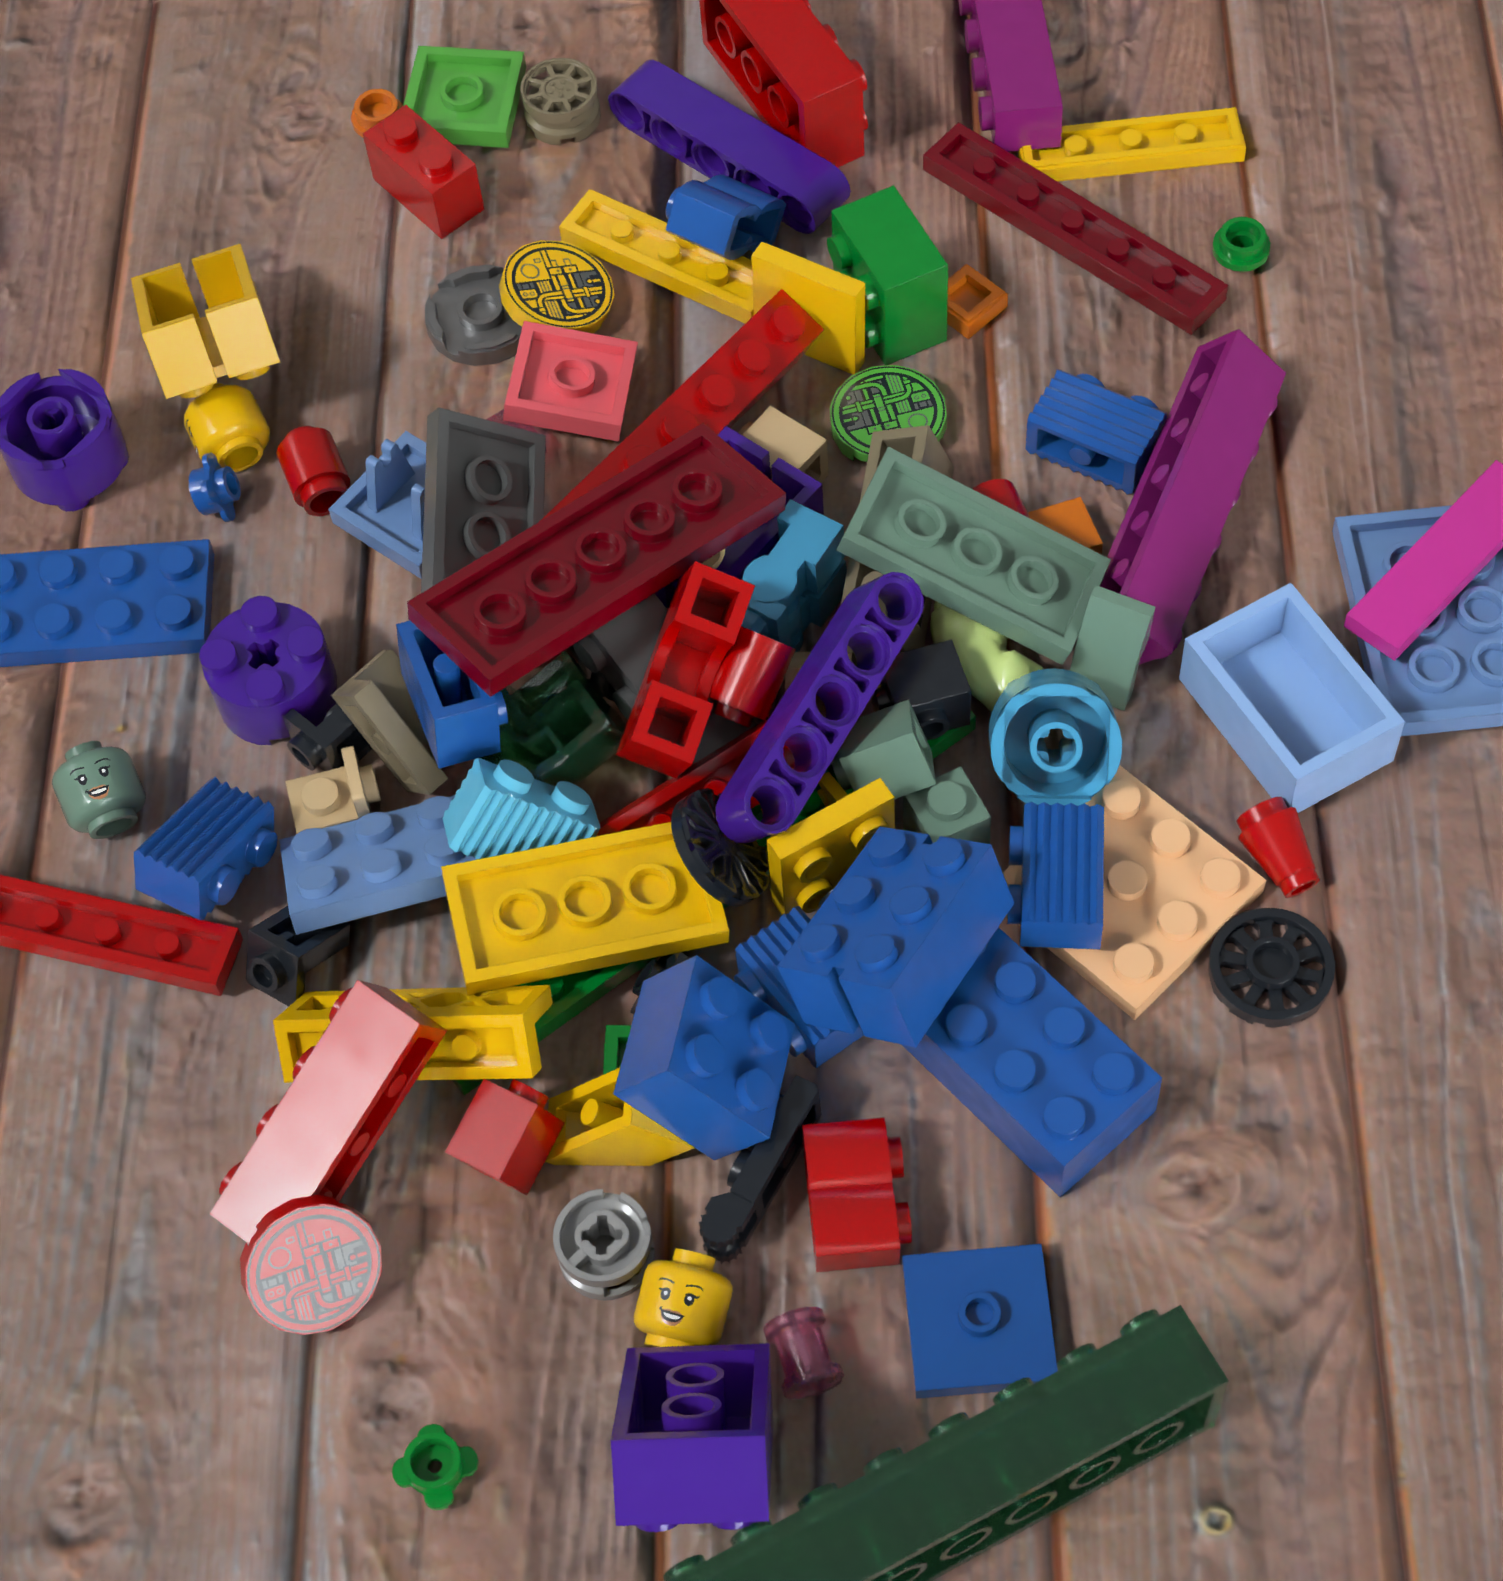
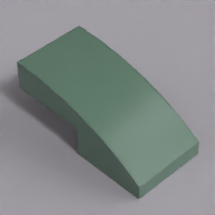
M1095 585L1082 621L1070 671L1079 673L1097 683L1109 699L1112 707L1124 711L1134 689L1139 661L1149 640L1156 607Z

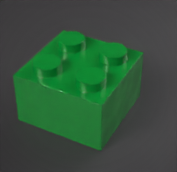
M894 185L831 210L832 236L827 238V248L833 261V270L865 283V347H873L884 365H890L947 341L948 264Z

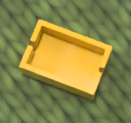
M241 244L191 259L209 308L205 309L206 316L202 318L199 316L181 263L131 278L141 333L166 399L177 395L181 398H193L205 394L213 388L214 383H217V378L228 375L229 379L236 377L238 380L253 379L266 373L270 365L280 362Z

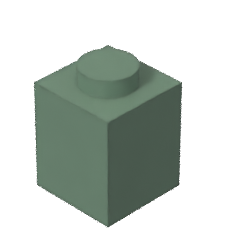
M909 699L859 717L831 762L837 781L844 791L853 788L855 792L881 778L893 794L894 799L936 784L932 751Z
M962 767L936 777V784L903 796V830L929 834L933 843L940 836L990 844L991 816Z

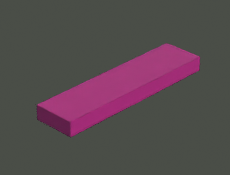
M1495 460L1346 614L1345 628L1395 661L1503 548V464Z

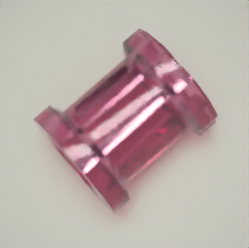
M803 1307L785 1312L767 1322L763 1327L766 1342L775 1344L786 1377L781 1388L784 1397L789 1400H800L820 1395L839 1385L844 1377L841 1364L833 1362L821 1329L826 1324L823 1310L819 1307Z

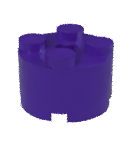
M58 369L61 376H51L42 379L39 372L15 382L0 397V452L16 485L26 496L40 503L57 505L66 512H74L84 508L91 498L106 490L117 479L129 460L126 442L105 391L94 378L72 369Z
M267 596L250 598L242 605L241 609L229 614L217 624L200 649L199 659L204 677L226 726L245 741L257 745H272L270 740L290 737L283 716L291 709L296 710L317 727L324 721L328 711L336 704L331 695L337 690V675L324 634L316 620L298 607L275 602Z

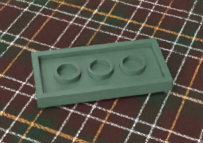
M889 446L836 551L884 575L890 572H901L908 575L918 584L923 595L1061 665L1070 655L1079 635L1090 595L1095 585L1100 586L1111 559Z

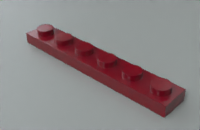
M959 122L923 154V170L1190 335L1227 299L1228 284Z

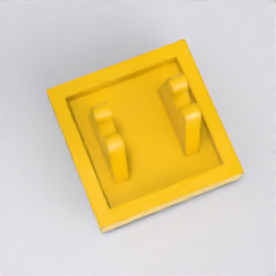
M826 772L818 783L821 789L817 791L825 808L793 826L791 825L787 830L771 835V838L767 839L772 902L781 915L789 913L796 906H800L805 913L819 910L818 904L820 900L836 887L879 827L895 829L894 796L881 778L848 795L830 772Z

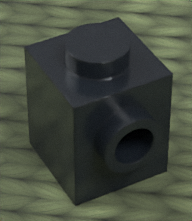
M952 639L898 653L871 697L874 711L876 712L909 699L927 741L936 739L949 730L970 725L971 689Z

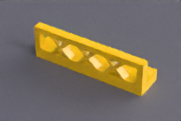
M550 985L510 986L467 995L466 987L389 989L447 1030L417 1080L530 1079L541 1070L535 1023L553 1004ZM345 991L305 992L273 1020L284 1083L294 1081L292 1074L297 1061L309 1048L316 1046L331 1022L329 1014L332 1006Z

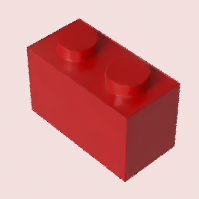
M404 105L363 133L373 179L441 239L485 210L476 164L407 105Z

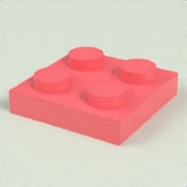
M524 321L504 404L503 421L619 442L638 342Z

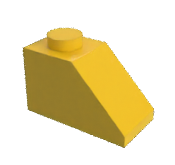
M620 1068L549 1099L548 1112L565 1122L545 1162L553 1165L652 1166L694 1149V1147L613 1094Z

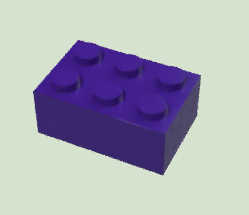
M770 1343L627 1348L611 1436L616 1526H636L638 1529L647 1532H662L670 1530L678 1524L711 1523L720 1529L736 1530L748 1527L754 1522H769L774 1425Z

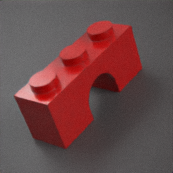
M697 561L679 579L619 744L617 756L673 778H677L693 764L713 707V703L708 702L714 679L725 655L736 642L755 585Z

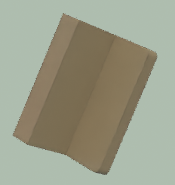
M382 650L331 696L407 792L430 795L448 777L441 768L438 769L402 677L400 658L393 650Z

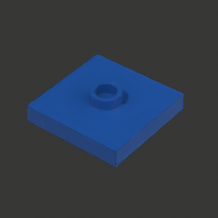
M1042 1244L902 1255L916 1399L1058 1387L1059 1376Z

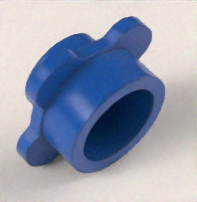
M213 453L204 454L202 456L203 467L192 470L189 474L188 483L192 500L196 508L203 515L207 516L220 512L223 521H233L236 517L233 502L238 501L241 496L237 475L228 466L222 468Z

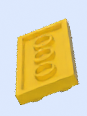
M671 822L441 866L467 995L729 943V928L722 902L708 894L687 870L676 848Z

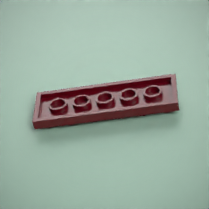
M702 423L407 601L408 619L491 697L681 577L695 561L703 563L785 511L786 492Z

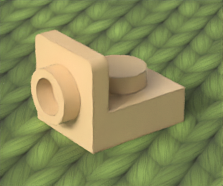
M354 746L341 749L344 761L343 767L286 781L296 834L310 828L322 829L358 820L360 817L372 813L370 803L381 801L372 764L360 766Z

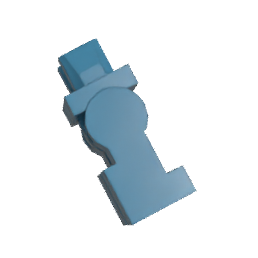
M790 499L785 506V511L777 517L779 541L769 555L754 559L744 571L743 581L755 585L741 626L796 649L795 652H799L804 642L803 632L808 625L813 623L822 627L841 601L847 566L846 561L843 560L846 555L836 551L844 535V526Z

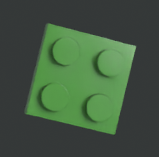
M418 46L404 105L410 107L453 145L509 148L521 94L520 86L527 68L524 52Z

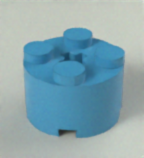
M1057 668L1042 669L1028 673L1008 683L991 713L989 742L995 772L1005 786L1024 803L1033 802L1038 805L1046 802L1049 805H1053L1058 802L1064 806L1069 803L1079 806L1090 801L1091 797L1097 794L1106 784H1109L1117 773L1122 755V738L1114 710L1100 686L1079 673ZM1050 729H1062L1065 738L1060 739L1059 748L1047 749L1044 738L1048 737Z

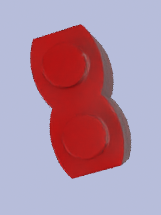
M885 1117L802 1125L804 1163L816 1272L899 1265L900 1244L912 1243L908 1201L895 1202L892 1179L904 1178L900 1136L887 1137Z

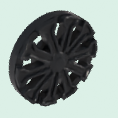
M699 789L678 801L673 809L671 828L676 848L687 870L708 894L726 905L744 906L758 898L770 884V877L766 874V871L769 870L766 847L759 846L757 840L750 843H737L727 838L720 830L716 820V805L721 793L716 796L712 789Z
M1258 908L1245 911L1233 917L1219 930L1211 946L1208 970L1213 993L1221 1003L1223 1002L1229 1008V1012L1249 1024L1256 1022L1265 1024V1027L1277 1028L1289 1026L1300 1020L1303 1021L1319 1010L1332 987L1335 975V960L1328 940L1320 929L1308 919L1284 909ZM1275 924L1285 925L1286 932L1282 938L1273 936L1272 928ZM1251 925L1258 931L1259 939L1254 941L1244 931V928ZM1305 937L1312 943L1310 946L1296 950L1294 947L1298 939H1304ZM1226 943H1233L1243 954L1228 951L1224 946ZM1317 962L1322 964L1323 968L1318 971L1301 966ZM1220 968L1239 970V972L1225 976L1222 975ZM1298 984L1315 987L1317 992L1314 995H1309ZM1252 985L1243 999H1240L1233 993V991ZM1265 992L1267 993L1269 1010L1256 1007ZM1282 992L1296 1007L1284 1008Z

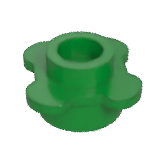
M429 1424L421 1428L417 1437L409 1443L404 1457L396 1460L393 1465L392 1475L398 1486L402 1488L412 1487L422 1494L427 1507L432 1510H443L453 1503V1491L462 1479L473 1475L477 1471L479 1460L473 1448L469 1446L459 1447L446 1434L442 1426ZM434 1461L442 1463V1468L437 1473L429 1471V1466Z

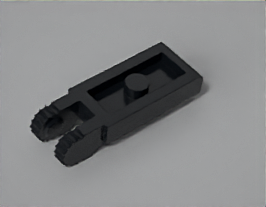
M798 1075L794 1077L785 1095L782 1093L779 1095L770 1138L757 1143L752 1151L745 1148L740 1152L728 1175L727 1185L731 1187L730 1192L711 1197L705 1207L706 1214L701 1215L702 1221L699 1222L700 1236H703V1248L708 1256L714 1257L721 1264L725 1261L730 1263L732 1259L737 1260V1255L742 1254L741 1248L746 1247L755 1229L761 1222L803 1149L802 1125L817 1124L822 1113L819 1089L816 1084Z

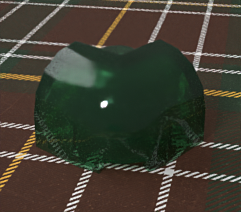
M564 651L518 690L510 685L501 690L508 714V723L499 725L501 752L480 758L497 765L501 760L517 762L528 769L534 779L556 786L559 781L576 784L584 780L617 752L626 724L618 712L604 700L576 660Z

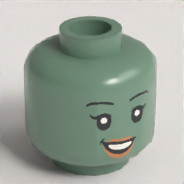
M99 741L85 742L68 750L65 754L66 762L60 765L54 772L52 786L67 824L77 832L89 833L93 839L109 838L133 827L138 822L137 813L144 807L146 793L130 755L119 747H102Z

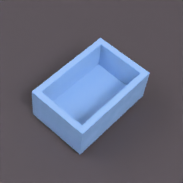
M1292 583L1185 638L1179 680L1271 798L1282 797L1288 808L1295 807L1297 813L1394 761L1405 724L1404 719Z

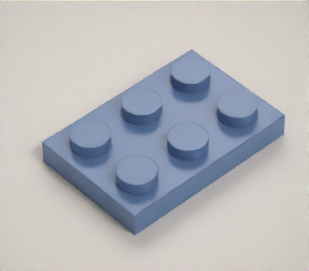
M455 795L448 797L435 796L413 806L385 813L373 812L360 817L358 820L322 829L310 828L299 832L295 836L279 839L289 915L296 935L445 897L446 892L441 866L477 860L474 856L467 857L461 851L455 853L449 848L443 816L445 810L449 809L450 801L455 799Z

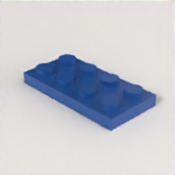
M210 539L0 554V667L200 653V649L205 644L211 631L214 550Z

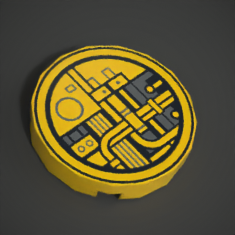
M540 240L521 246L508 257L499 284L502 305L511 319L521 327H523L524 321L594 334L601 328L602 322L607 318L615 296L612 278L602 263L586 250L563 241Z

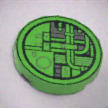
M898 365L867 368L851 375L836 390L830 405L832 438L843 455L854 461L855 457L864 462L868 460L872 433L874 431L929 425L938 441H940L941 437L943 439L947 429L945 397L933 380L917 370Z

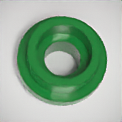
M1235 217L1225 222L1222 228L1215 234L1212 252L1217 262L1227 269L1240 272L1251 271L1266 262L1271 243L1265 228L1260 222L1249 217Z

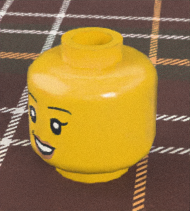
M213 384L211 390L197 396L190 402L184 414L185 428L199 458L202 460L204 454L211 452L216 456L222 468L228 466L234 472H240L255 465L262 457L263 451L270 440L269 426L255 397L248 389L239 385Z
M675 1248L672 1261L656 1260L648 1264L644 1272L633 1316L635 1326L641 1332L647 1334L644 1345L650 1347L716 1345L719 1343L729 1309L733 1286L725 1276L713 1272L716 1260L714 1257Z

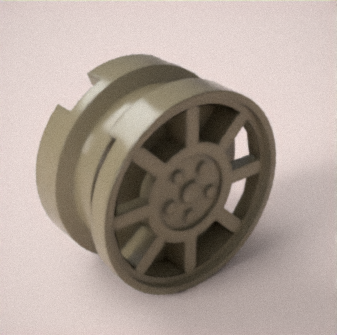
M552 58L536 64L524 75L520 91L524 104L527 128H531L534 131L535 138L551 145H561L562 139L574 138L575 143L590 136L596 130L601 119L600 103L597 96V81L595 74L586 64L571 58ZM545 71L549 75L541 80L535 79L537 75ZM529 85H531L533 87L531 88L529 95L527 97V90L529 88Z

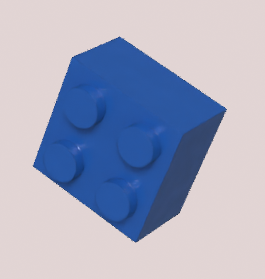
M696 955L643 981L613 1094L714 1161L770 1138L795 1023Z

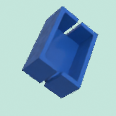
M879 827L777 965L804 1024L854 1034L860 1026L865 1037L916 1048L1014 905V900L992 845L940 836L933 843L929 834Z

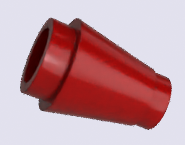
M1274 797L1253 806L1238 817L1236 823L1242 832L1238 836V840L1275 885L1281 889L1285 898L1297 896L1309 890L1320 881L1295 807L1288 808L1282 797Z

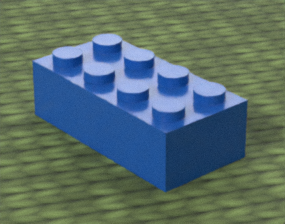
M999 927L917 1047L902 1045L1059 1197H1062L1157 1109L1162 1077Z

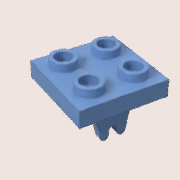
M405 431L395 442L389 439L383 441L381 445L382 455L379 458L373 455L368 456L365 462L366 471L328 510L333 524L422 579L426 442Z

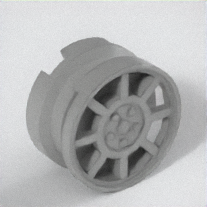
M603 1189L591 1190L572 1199L562 1209L555 1222L553 1230L554 1249L562 1274L575 1291L591 1299L607 1301L625 1297L641 1286L648 1264L655 1259V1247L647 1215L641 1205L632 1197L623 1192L618 1195L604 1193ZM627 1280H630V1282L626 1283L622 1287L609 1289V1287L615 1286Z

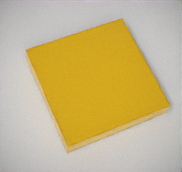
M761 242L751 255L754 315L774 295L783 289L824 329L804 355L852 375L856 374L865 362V283L768 243Z

